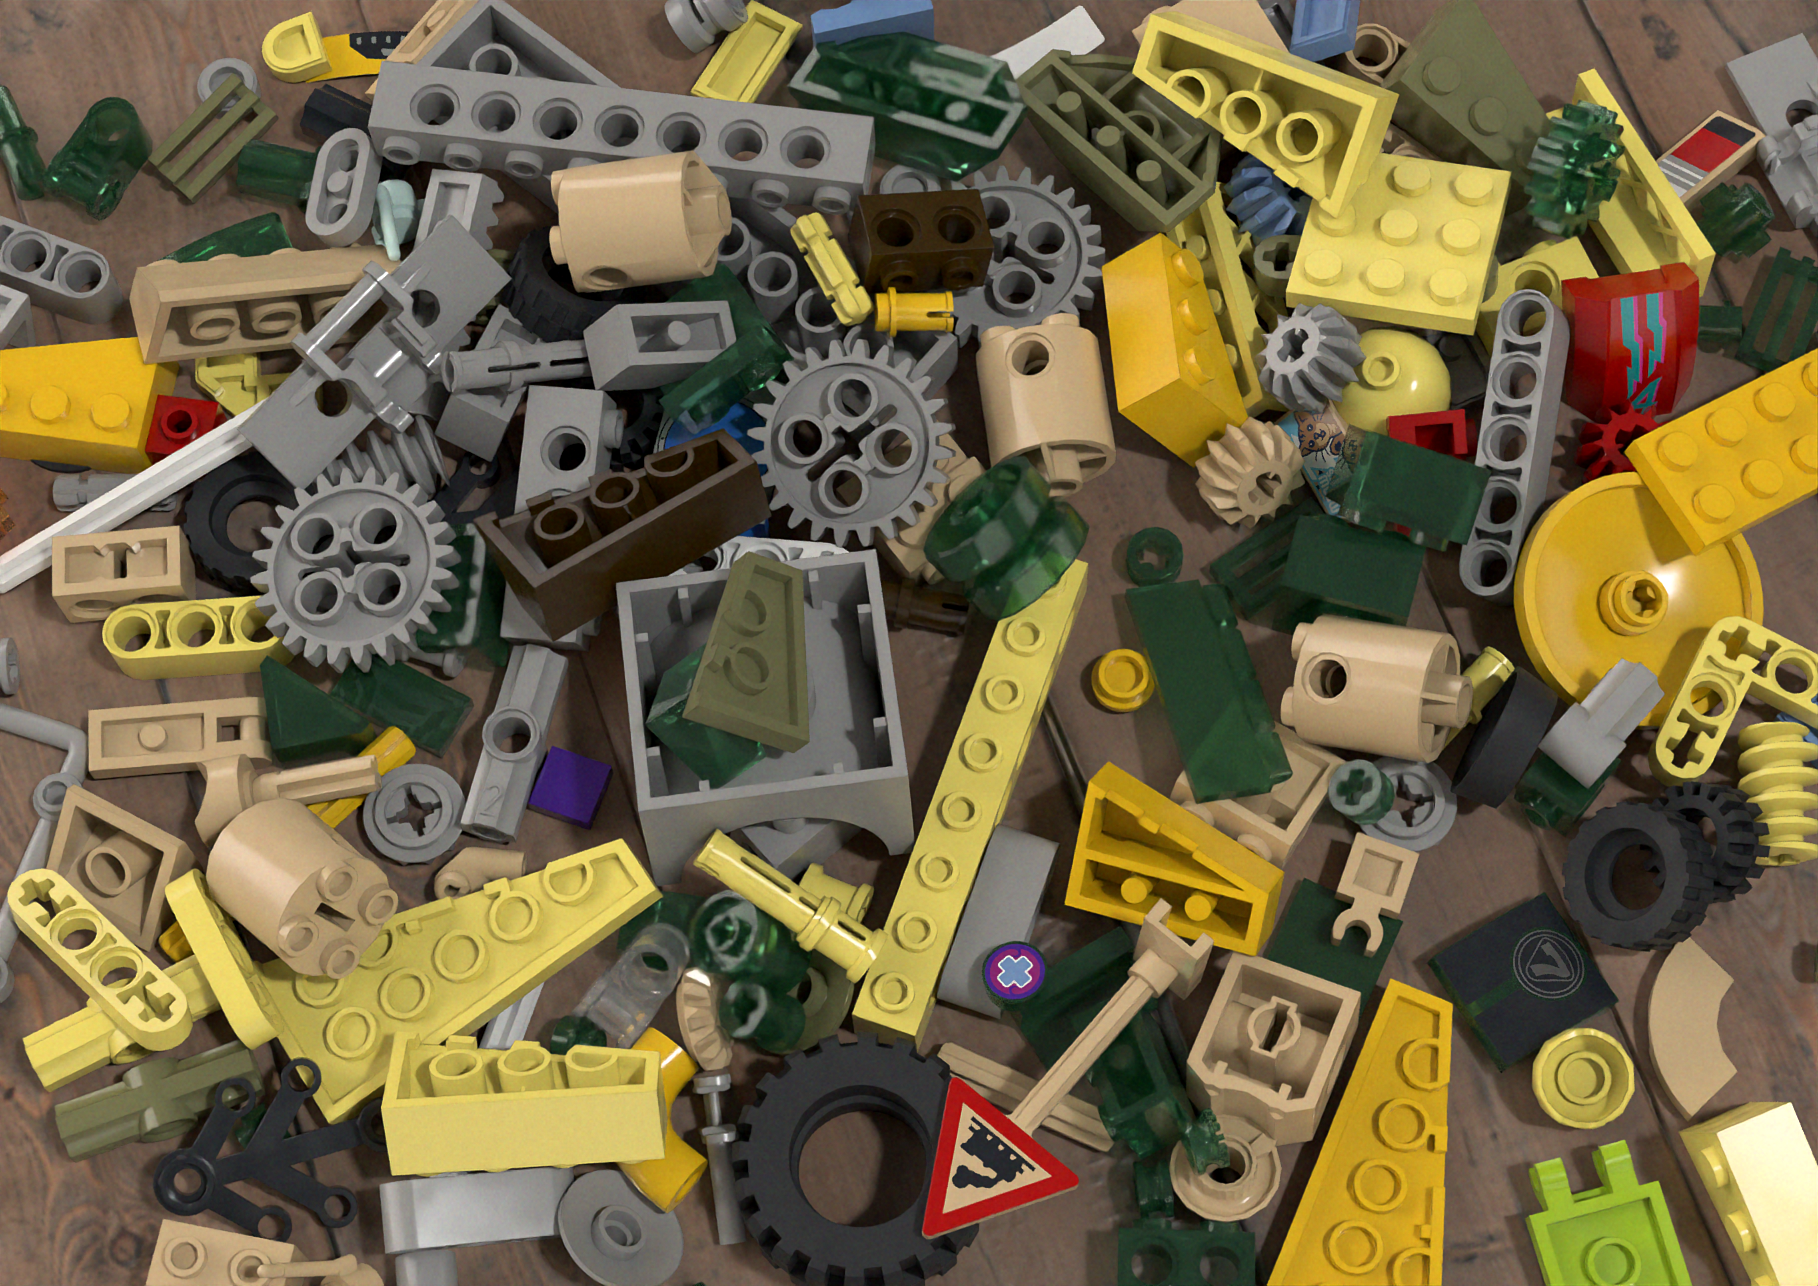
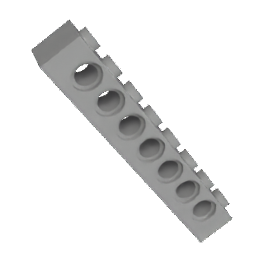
M391 61L381 62L368 123V129L377 155L384 156L395 163L405 165L415 164L418 161L445 163L453 169L465 172L476 171L479 168L505 170L516 177L534 179L541 175L551 176L553 171L572 167L673 153L671 150L675 147L689 144L696 146L693 151L703 160L723 185L728 197L752 199L762 206L774 208L782 207L786 204L813 206L823 213L832 215L854 211L857 195H868L876 147L874 117ZM436 117H451L444 124L428 125ZM500 123L512 125L503 132L494 133L488 131L491 127ZM569 130L573 132L572 135L565 139L554 140L549 138L557 131ZM622 137L635 139L631 144L624 147L610 145L614 140ZM744 151L758 154V156L749 161L733 159L736 154ZM806 158L815 159L820 162L818 165L807 169L794 166L797 161Z

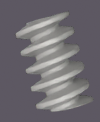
M421 414L415 416L413 436L409 437L405 431L401 434L391 431L390 443L385 445L374 430L368 431L366 451L360 452L355 444L351 442L343 450V458L339 460L335 458L319 474H323L334 487L340 485V476L343 468L348 467L359 483H361L367 469L374 467L383 477V483L396 472L407 483V489L413 486V481H415L427 495L435 493L436 474L438 473L450 487L448 472L437 439L430 425ZM316 477V478L312 481V485H313L315 494L318 493L317 477Z

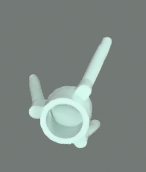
M398 179L387 180L378 184L372 212L374 226L371 232L375 244H382L386 247L391 261H398L400 259L399 244L407 243L417 236L425 199H416L411 185Z

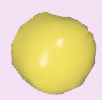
M1593 1028L1567 1029L1543 1044L1533 1062L1532 1089L1540 1107L1558 1123L1580 1129H1596L1604 1126L1607 1122L1613 1121L1624 1112L1635 1091L1634 1064L1622 1045L1609 1034Z

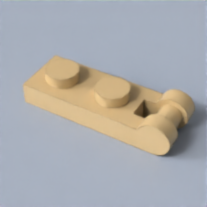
M242 697L88 710L89 772L94 779L196 771L199 770L196 762L237 754H246L255 770L267 768L272 765V744L269 741H265V725L271 723V701L261 697ZM222 726H240V740L222 742Z

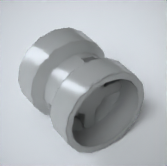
M668 0L664 5L665 13L674 32L682 43L694 53H700L712 45L715 35L722 30L734 31L748 20V13L743 0Z

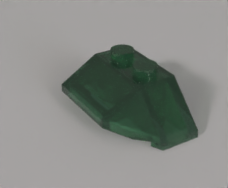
M904 31L859 37L839 45L836 44L835 40L818 42L787 85L789 93L808 110L874 117L875 157L955 182L998 159L1028 115L1026 103L1021 96L1006 61Z

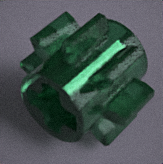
M1721 182L1699 200L1706 210L1701 213L1703 217L1696 224L1714 252L1721 257H1727L1730 253L1734 252L1738 257L1744 254L1749 259L1772 240L1765 230L1769 227L1768 223L1775 219L1774 212L1764 196L1751 184L1744 183L1737 189L1734 184L1728 187L1725 183Z

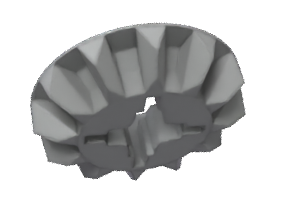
M1384 756L1371 763L1360 775L1354 789L1352 815L1356 817L1363 834L1419 853L1433 845L1438 846L1449 832L1457 812L1456 794L1450 792L1451 780L1434 762L1424 763ZM1398 782H1401L1402 791H1406V796L1410 801L1424 803L1423 806L1414 809L1409 827L1406 826V821L1402 820L1399 811H1388L1387 808H1384L1385 805H1390L1394 802Z
M408 764L395 768L381 777L382 788L368 794L363 810L366 833L379 853L405 866L408 863L417 862L432 864L439 855L447 850H454L456 841L462 832L460 821L466 805L465 797L457 782L445 771L427 764ZM412 793L415 801H419L423 810L434 808V813L425 817L424 823L426 827L423 828L425 834L423 836H419L418 832L413 830L410 823L399 824V819L408 815L407 805L410 802L407 794Z

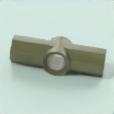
M239 1039L181 1061L176 1057H166L145 1062L127 1071L122 1076V1082L55 1105V1119L70 1159L77 1163L140 1139L145 1143H154L187 1133L199 1124V1118L211 1114L216 1105L215 1093L217 1087L224 1079L231 1076H242L248 1079L256 1090V1098L265 1095L264 1081L253 1051ZM235 1084L230 1085L223 1091L222 1099L227 1107H232L248 1101L249 1094L243 1086Z

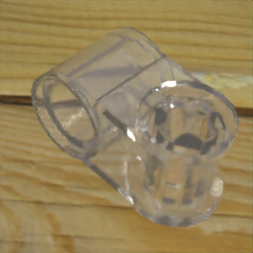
M654 923L645 926L636 934L610 967L607 966L575 1005L571 1014L577 1019L584 1016L590 1019L616 1040L615 1048L629 1049L654 1018L660 1005L673 991L690 960V946L687 938L679 929L670 924ZM655 952L661 955L666 960L669 970L659 972L648 968L642 960L641 953Z

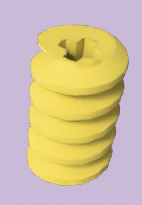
M1764 722L1745 727L1738 734V745L1744 751L1738 759V769L1745 776L1740 779L1738 790H1742L1750 795L1746 802L1759 805L1763 813L1756 817L1754 822L1768 823L1770 833L1769 835L1759 836V845L1770 846L1769 858H1756L1755 863L1758 865L1790 866L1818 859V845L1804 842L1805 836L1818 834V820L1804 817V812L1818 809V795L1803 791V787L1818 784V770L1803 767V762L1818 759V745L1803 742V737L1807 736L1810 730L1799 723Z

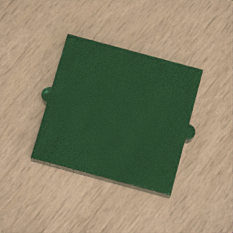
M1304 878L1267 960L1361 992L1359 1023L1404 921L1395 920L1381 914L1378 915V919L1383 927V938L1377 952L1371 958L1364 956L1368 935L1364 929L1358 926H1352L1345 930L1339 947L1332 945L1330 936L1337 917L1345 910L1350 909L1352 904L1335 899L1336 891Z

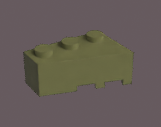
M1450 0L1435 10L1379 86L1399 94L1391 118L1424 147L1444 161L1511 171V189L1504 213L1505 217L1538 201L1571 156L1568 148L1474 0Z

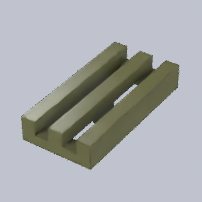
M232 73L148 159L195 204L266 133L279 117ZM238 95L241 99L172 166L169 162ZM252 109L258 116L190 183L185 176Z

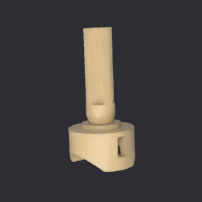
M246 754L196 762L207 782L200 811L195 819V824L204 844L207 847H214L220 833L239 813L260 801L286 798L306 805L376 792L379 788H382L377 758L373 754L282 772L266 773L260 776L255 772L252 762Z

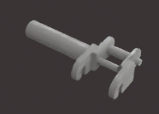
M730 1074L694 1078L693 1093L703 1094L707 1126L699 1128L698 1134H701L702 1144H707L720 1245L745 1242L744 1219L733 1184L735 1177L731 1164L733 1141L739 1138L738 1131L734 1124H722L718 1091H725L730 1088Z

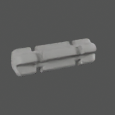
M61 474L55 478L53 484L54 504H56L57 509L60 511H77L138 474H90L88 480H82L81 474ZM178 491L152 505L150 511H171L176 508Z

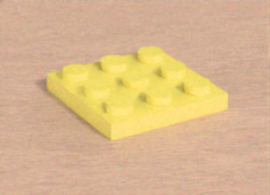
M1379 153L1340 218L1332 216L1318 206L1320 203L1312 198L1286 289V306L1296 308L1301 303L1314 308L1321 303L1325 307H1332L1343 316L1474 336L1511 189V171Z

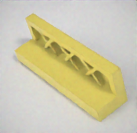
M1595 68L1578 74L1572 104L1546 113L1571 153V156L1557 175L1620 274L1660 269V265L1685 262L1699 278V297L1703 296L1716 253Z
M1216 182L1215 194L1170 232L1166 233L1167 238L1181 249L1186 248L1190 250L1201 264L1204 274L1203 280L1248 417L1254 418L1267 409L1288 412L1290 409L1278 402L1277 398L1267 392L1263 384L1258 380L1262 370H1260V366L1254 360L1257 354L1267 348L1261 336L1267 333L1258 324L1255 311L1267 323L1271 334L1278 327L1277 314L1288 317L1283 298L1269 296L1262 292L1242 269L1240 258L1252 269L1254 276L1253 255L1256 247L1253 243L1252 234L1249 231L1238 232V226L1227 216L1224 205L1229 206L1233 199L1224 189L1226 184ZM1236 215L1237 221H1238V224H1239V227H1240L1241 222H1240V220L1238 219V216Z

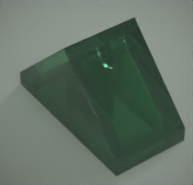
M705 643L664 672L646 726L702 781L709 780L710 788L720 789L767 756L760 742L682 717L707 644Z
M267 655L260 664L272 751L283 770L357 756L377 738L370 721Z

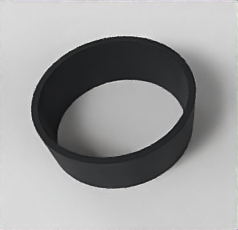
M1521 666L1515 668L1494 697L1475 730L1455 772L1450 792L1493 808L1499 807L1516 785L1536 751L1555 710L1558 694Z

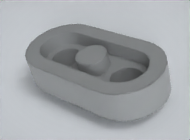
M347 128L333 134L321 147L316 161L306 209V224L321 241L330 247H344L355 242L366 231L372 217L383 157L377 155L372 139L357 128Z

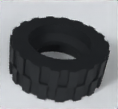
M546 226L539 231L536 229L528 233L526 239L523 237L506 272L512 279L503 287L504 291L502 293L503 301L508 304L509 312L514 319L517 318L523 324V328L531 334L534 333L542 338V341L552 343L565 340H583V331L618 304H644L647 290L646 286L643 285L587 293L595 300L593 301L581 298L563 289L554 280L573 285L568 263L560 265L555 263L549 237L553 226Z
M259 451L249 452V455L235 456L206 473L207 475L200 482L197 481L191 492L193 495L190 502L186 501L184 510L187 517V523H184L185 535L205 574L212 581L214 579L217 580L222 589L230 593L232 591L240 592L243 597L266 594L260 592L251 583L250 577L267 571V569L262 567L252 557V552L243 551L230 541L227 534V522L231 512L241 502L253 497L271 498L293 511L299 506L294 491L296 488ZM311 482L304 490L312 497L315 495V491ZM326 535L320 538L315 543L312 550V554H315L316 550L321 545V543L324 542L327 539V537H330V535ZM314 572L305 573L302 576V579L307 575L313 574Z
M1628 801L1618 802L1615 807L1605 806L1596 811V816L1591 820L1586 819L1578 828L1580 831L1576 838L1571 839L1567 851H1569L1567 861L1563 863L1562 875L1565 876V887H1562L1564 899L1568 900L1571 910L1569 912L1574 921L1580 922L1584 927L1582 931L1591 938L1601 939L1602 944L1643 952H1650V949L1663 951L1672 948V944L1676 942H1684L1692 936L1690 932L1696 926H1701L1707 917L1705 915L1707 907L1713 903L1715 896L1713 883L1714 879H1717L1716 866H1713L1711 855L1714 853L1710 843L1705 842L1701 836L1702 830L1695 823L1686 821L1685 818L1687 816L1677 811L1640 802L1638 804ZM1644 844L1655 849L1663 859L1666 869L1665 883L1661 895L1652 905L1643 909L1633 910L1624 906L1616 897L1613 890V872L1619 856L1626 849Z

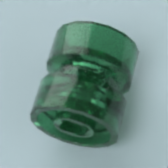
M730 890L712 895L700 906L691 922L688 936L689 951L698 967L709 974L728 982H734L744 989L765 997H778L786 994L799 984L809 968L813 950L807 952L799 946L800 942L795 940L796 932L735 891Z

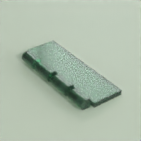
M1199 579L1126 589L1124 598L1195 803L1200 804L1271 793L1274 784H1280L1289 780L1293 775V771L1279 734L1272 732L1276 725L1261 684L1258 680H1254L1257 673L1242 632L1239 629H1235L1238 626V621L1225 586L1217 583L1203 585L1202 588Z

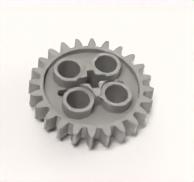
M999 166L996 181L991 182L986 180L984 174L979 169L974 170V186L968 189H979L987 220L999 219L1005 222L1004 226L990 229L994 251L983 287H970L959 291L949 289L910 291V293H944L945 291H952L954 312H950V317L954 318L953 327H955V337H957V347L959 348L964 346L971 337L978 338L980 349V335L989 328L1010 326L1019 329L1027 326L1041 325L1043 319L1058 313L1076 315L1080 325V313L1077 308L1093 310L1094 293L1091 290L1102 289L1103 276L1102 271L1098 268L1105 265V248L1097 246L1101 243L1100 225H1089L1091 222L1090 206L1082 205L1073 208L1075 205V190L1072 187L1056 196L1054 194V176L1048 175L1038 186L1032 184L1031 170L1027 167L1021 172L1017 181L1009 180L1005 166ZM957 179L951 180L952 190L967 189ZM1042 244H1052L1060 248L1057 252L1047 255L1034 251L1036 247ZM1054 281L1052 284H1045V283H1043V282ZM1019 292L1031 297L1030 300L1022 304H1013L1004 300L1006 296Z
M857 339L851 356H847L841 340H832L829 346V359L826 360L815 347H809L805 349L808 368L803 369L793 361L783 363L790 381L784 384L779 381L768 380L765 385L776 400L773 404L757 403L753 407L758 414L767 419L766 427L748 430V436L764 441V450L756 452L751 456L757 461V464H767L769 472L761 477L763 487L775 485L779 491L771 501L769 508L777 510L787 505L794 508L788 522V526L791 529L797 528L807 519L813 521L811 540L814 541L821 540L829 528H834V539L837 547L847 545L852 530L857 531L863 547L872 545L875 536V526H879L889 540L898 537V527L895 518L900 517L912 526L920 523L919 515L913 505L919 502L930 507L936 506L938 500L927 488L930 482L949 483L951 477L936 467L938 459L956 456L955 450L939 445V436L948 434L956 429L955 424L937 422L935 414L948 404V400L944 398L928 401L925 393L934 383V377L925 376L913 381L910 376L914 370L916 360L912 357L906 358L896 367L892 366V346L883 345L873 359L870 358L867 340ZM855 379L862 381L868 386L872 398L869 409L859 417L851 415L845 410L841 397L845 386ZM888 405L896 407L897 412L894 417L860 441L859 448L863 453L861 457L857 454L842 456L816 481L808 479L807 474L810 469L843 446L845 443L844 436L841 434L843 429L847 432L860 431L870 424ZM804 420L812 421L819 427L822 433L821 447L816 454L810 457L802 455L793 443L794 430ZM894 429L905 433L912 445L910 458L901 466L892 465L885 460L881 449L883 438ZM843 470L856 474L862 483L861 497L852 506L840 503L833 493L832 485L834 478Z
M346 467L342 470L340 485L334 487L323 474L318 475L317 494L311 497L305 490L297 487L294 491L299 506L294 511L281 505H277L275 508L278 516L284 521L281 528L262 527L260 531L272 543L271 549L254 551L252 555L262 567L267 569V571L250 577L251 583L260 592L266 593L255 602V605L265 616H272L266 623V627L277 638L285 636L282 644L292 654L297 655L304 650V657L312 666L318 667L327 657L331 667L337 673H343L350 657H352L355 664L363 672H369L372 654L376 653L391 666L395 664L394 646L402 643L408 650L415 653L418 647L413 633L418 628L431 634H435L438 631L434 623L428 618L431 611L450 612L452 608L440 595L441 590L459 587L460 582L452 572L444 569L461 562V556L454 547L446 545L456 537V534L447 522H441L445 513L435 500L426 503L428 495L417 483L407 489V483L399 473L394 472L383 483V477L374 467H369L362 482L359 483L352 471ZM390 525H397L392 538L385 543L374 544V539L381 529ZM326 535H334L333 542L324 552L312 554L313 547L320 538ZM410 558V562L408 565L401 567L397 566L403 564L406 560ZM315 572L302 580V576L305 573ZM392 585H401L400 592L392 602L385 605H377L382 591ZM332 594H338L337 601L332 609L320 615L315 614L316 607L323 598Z

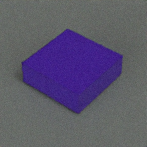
M552 746L529 799L528 805L530 810L591 830L614 774L612 766Z

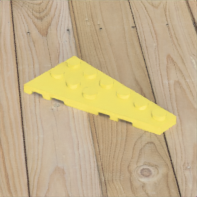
M621 838L549 862L544 870L511 881L504 877L484 884V890L457 899H452L448 896L394 914L384 923L376 940L360 956L356 969L341 979H332L327 974L311 976L295 972L281 958L263 964L259 961H254L253 963L281 1016L284 1032L278 1035L277 1038L289 1058L307 1057L316 1062L320 1068L321 1084L317 1092L312 1096L328 1123L332 1125L353 1119L360 1114L361 1109L367 1102L384 1095L396 1030L419 1032L420 1043L446 1045L450 1035L469 1036L662 898V893L632 848ZM304 1065L296 1066L295 1068L307 1088H309L315 1079L313 1071Z

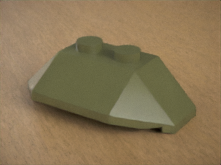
M1052 49L1007 88L1013 100L1061 164L1138 231L1168 233L1215 194L1223 141L1222 133L1201 118H1194L1132 74L1137 58L1103 54L1071 55V51Z

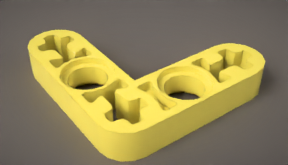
M1725 617L1718 621L1703 639L1650 746L1648 763L1654 777L1669 787L1673 785L1683 786L1682 782H1698L1711 766L1746 693L1818 729V705L1811 702L1818 693V654L1743 617ZM1730 637L1742 642L1739 648L1741 654L1735 661L1724 656L1727 647L1725 643ZM1766 652L1772 655V657L1762 668L1759 676L1752 671L1760 662L1758 661L1760 656ZM1781 664H1792L1799 667L1807 677V690L1795 694L1785 691L1776 681V667ZM1697 687L1713 689L1723 701L1724 708L1722 714L1716 717H1707L1698 713L1691 704V691ZM1689 729L1699 735L1693 741L1688 751L1687 758L1690 761L1683 768H1678L1671 763L1674 758V753L1671 750L1676 748Z

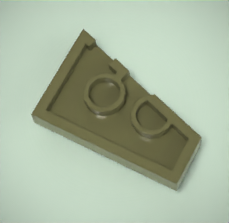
M750 551L733 563L682 716L683 718L791 753L797 752L810 742L803 572L801 569Z

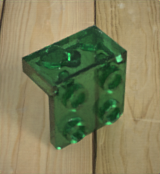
M716 264L712 275L696 278L665 302L728 301L737 340L689 378L659 386L665 395L659 401L671 419L694 435L702 429L711 427L727 415L733 405L750 392L766 386L765 383L768 380H774L784 367L783 363L795 359L733 271L724 264Z

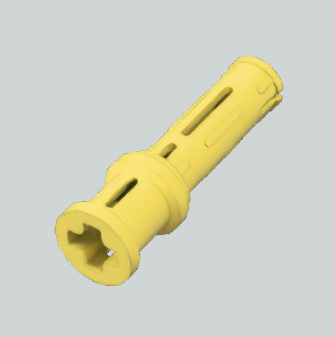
M717 828L708 838L692 863L796 932L795 940L800 942L799 946L807 952L815 948L846 969V978L854 984L860 980L871 966L887 939L888 934L880 928L872 932L841 911V902L834 897L828 898L824 895L821 899L817 898L791 881L784 874L736 844L735 841L724 835Z

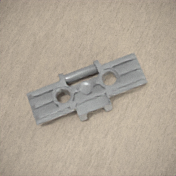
M1803 33L1728 62L1725 69L1760 131L1766 135L1759 141L1756 147V159L1794 227H1809L1814 237H1818V58ZM1798 108L1806 109L1814 114L1793 127L1789 125L1786 119L1787 112Z
M448 215L391 274L371 260L362 269L365 276L306 336L298 333L290 342L294 349L303 357L301 360L302 364L237 428L295 488L300 487L304 490L374 418L387 429L401 434L414 421L406 410L434 382L444 383L441 372L443 355L439 352L512 279L453 215ZM416 290L427 292L435 303V314L432 320L422 327L415 321L412 313L414 299L410 294ZM380 298L388 306V313L335 364L325 353ZM326 380H338L346 388L348 395L345 408L334 416L322 414L315 404V392Z

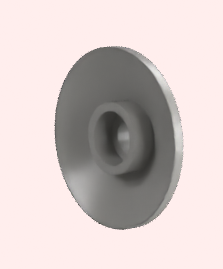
M597 1170L587 1173L578 1178L562 1197L558 1211V1224L563 1243L576 1264L597 1282L605 1286H661L677 1270L683 1255L684 1241L682 1229L674 1210L665 1213L640 1193L624 1172Z

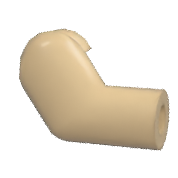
M466 847L436 875L434 881L435 896L438 900L448 896L452 899H457L482 890L484 888L483 885L490 881L504 877L511 881L526 875L527 853L526 851Z

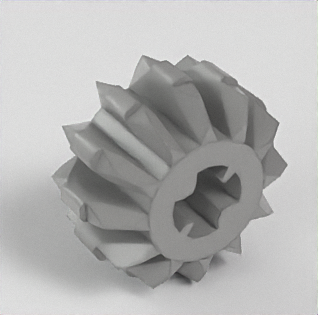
M1299 303L1291 318L1277 314L1278 327L1271 334L1261 335L1267 348L1254 358L1260 366V370H1262L1258 380L1263 384L1264 389L1277 398V401L1290 410L1295 409L1299 413L1306 408L1309 411L1313 410L1321 414L1328 399L1343 402L1342 389L1347 383L1359 382L1353 368L1366 359L1359 346L1362 336L1357 332L1356 327L1332 307H1325L1321 303L1314 308Z

